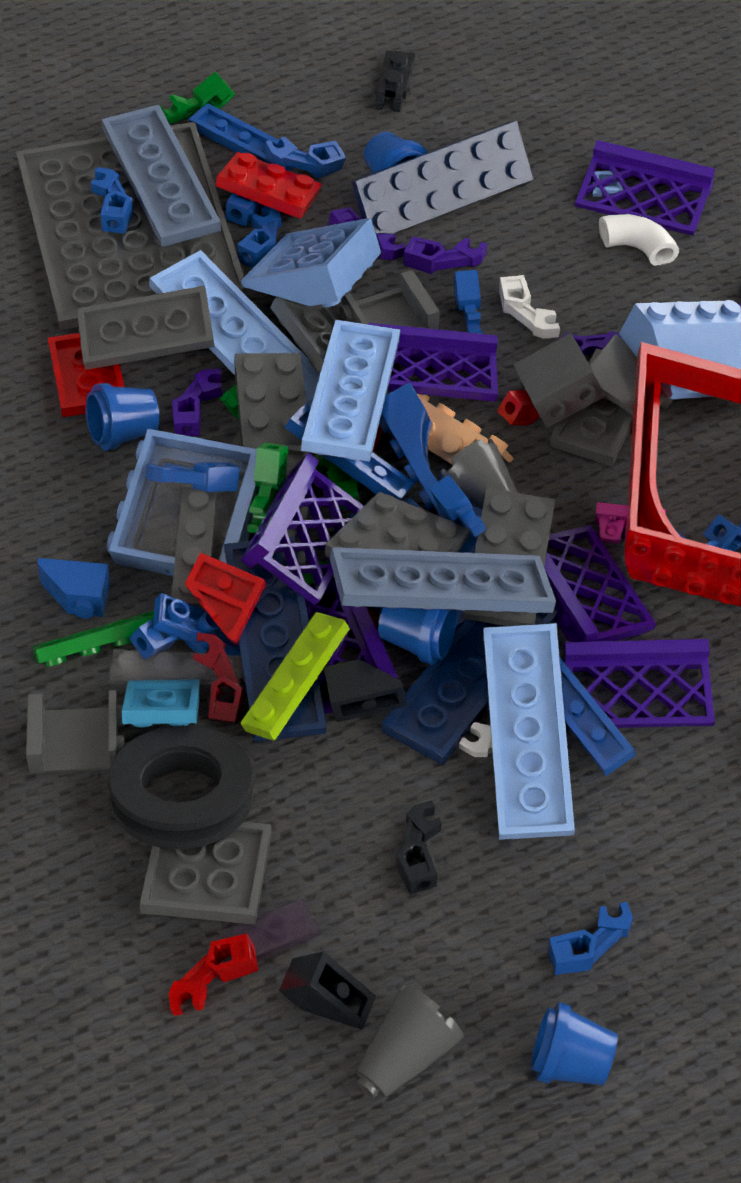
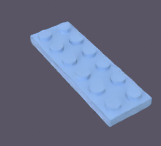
M335 320L303 434L301 451L370 462L399 343V329Z
M556 623L484 628L499 840L574 835L575 828Z

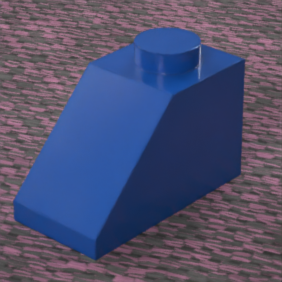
M38 559L40 583L68 614H75L77 617L84 619L91 618L92 616L103 617L110 588L108 564Z

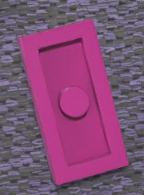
M597 502L594 524L599 525V538L601 542L620 543L624 527H626L627 505Z

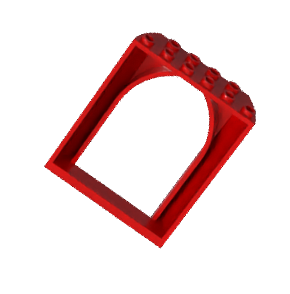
M641 342L636 361L624 551L628 573L632 579L741 607V553L681 538L671 525L661 506L656 486L661 382L741 404V369Z

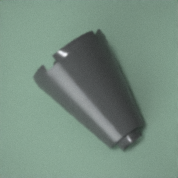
M481 439L466 446L450 459L454 464L447 472L443 468L438 477L440 481L447 475H450L467 496L472 506L483 509L486 488L518 493L498 447L492 439H488V444H485Z
M404 985L397 992L356 1069V1073L360 1077L357 1081L358 1086L374 1099L378 1094L387 1098L456 1047L464 1038V1034L457 1023L451 1017L445 1020L437 1011L440 1006L413 986L407 985L406 987Z

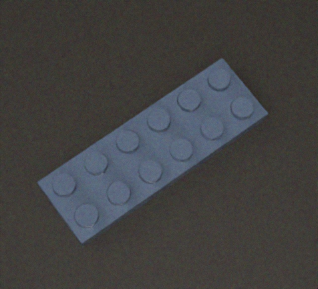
M160 105L101 119L102 129L162 247L221 231V221Z
M332 547L330 562L341 606L553 613L556 604L540 556Z

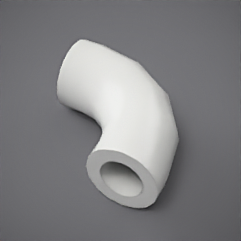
M631 214L603 216L599 219V233L606 248L622 245L636 247L647 255L649 261L654 266L671 263L678 256L679 248L674 239L661 225L648 218Z

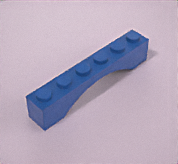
M409 382L386 395L379 425L384 434L391 431L395 438L389 442L398 459L404 456L409 464L404 466V469L410 480L415 484L420 482L424 490L418 493L428 510L435 508L440 517L449 520L429 490L430 487L438 482L431 473L428 459V437L432 422L423 403ZM473 506L474 513L477 517L481 518L482 509ZM459 520L455 522L456 524L464 526ZM469 532L468 541L457 552L475 553L477 537L474 538Z

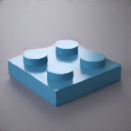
M200 679L128 680L122 707V724L148 727L152 724L169 723L171 726H187L190 723H196L201 695Z

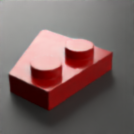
M200 552L185 582V586L230 642L237 645L266 586V582L262 578Z

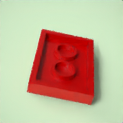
M237 152L218 174L215 186L301 219L316 200L322 184L314 181L307 175H297L287 171L281 165L269 164L258 160L250 153Z
M80 333L48 338L62 417L86 414V398L95 384L109 383L114 387H124L120 364L85 369Z

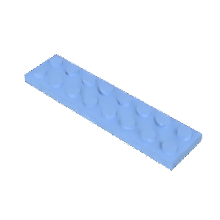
M201 250L149 278V287L156 294L205 285L215 347H210L209 349L234 375L235 354L301 353L306 404L310 407L312 406L320 377L319 372L309 363V359Z

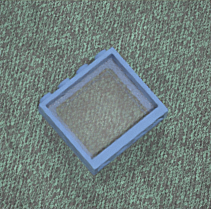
M147 429L145 439L140 440L137 446L136 459L138 461L135 470H131L128 474L126 484L128 492L125 501H120L117 509L118 523L115 532H110L107 540V551L110 553L114 563L169 576L174 575L182 488H193V484L151 481L146 478L147 464H155L156 466L174 464L187 469H194V464L198 462H230L239 467L238 491L217 492L212 557L226 563L224 544L246 542L250 537L251 532H248V524L252 522L253 513H250L249 509L260 489L254 482L257 449Z

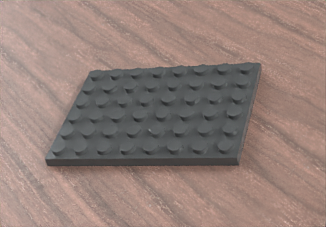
M195 122L172 125L171 128L221 221V231L164 247L161 246L107 137L16 151L17 162L60 330L79 327L77 308L155 295L156 293L149 287V278L200 250L248 297V288L243 287L241 283L244 275ZM96 167L112 169L118 173L120 184L126 195L132 197L133 215L125 234L102 231L101 211L105 197L95 194L91 190L92 179L95 180Z

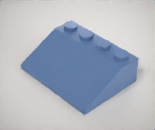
M371 218L287 233L241 280L242 286L307 306L322 304V307H331L341 302V298L345 293L352 289L353 284L362 278V274L373 265L375 259L381 254Z
M731 300L635 303L619 332L621 338L636 357L641 342L741 369V307ZM661 382V389L669 399L714 397Z

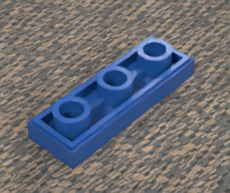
M163 593L155 599L153 628L208 649L209 644L207 642L196 641L197 632L216 635L227 645L225 648L227 656L241 661L238 643L237 645L231 643L204 609Z

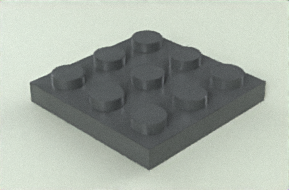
M379 492L325 544V556L330 558L332 547L457 552L468 541L469 531L466 527L456 524L451 520L444 519L422 508L396 499L391 495Z
M243 822L228 836L200 847L170 849L152 845L140 900V913L255 925L271 839V824Z

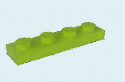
M319 612L314 614L242 720L241 725L245 732L272 741L276 740L350 628L345 620Z

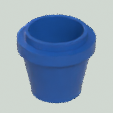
M382 132L375 135L366 145L364 160L373 173L428 151L416 141L404 140L391 132Z
M109 383L95 384L86 398V420L92 440L105 451L117 449L122 443L145 436L147 429L158 430L159 408L154 392L150 388L114 387Z
M383 607L378 626L379 638L418 656L419 661L422 663L434 665L437 659L442 660L445 658L452 645L457 628L458 610Z
M557 1002L554 1009L548 1007L544 1013L534 1044L530 1069L536 1072L537 1081L547 1084L551 1080L603 1086L613 1063L618 1035L573 1012L570 1005Z

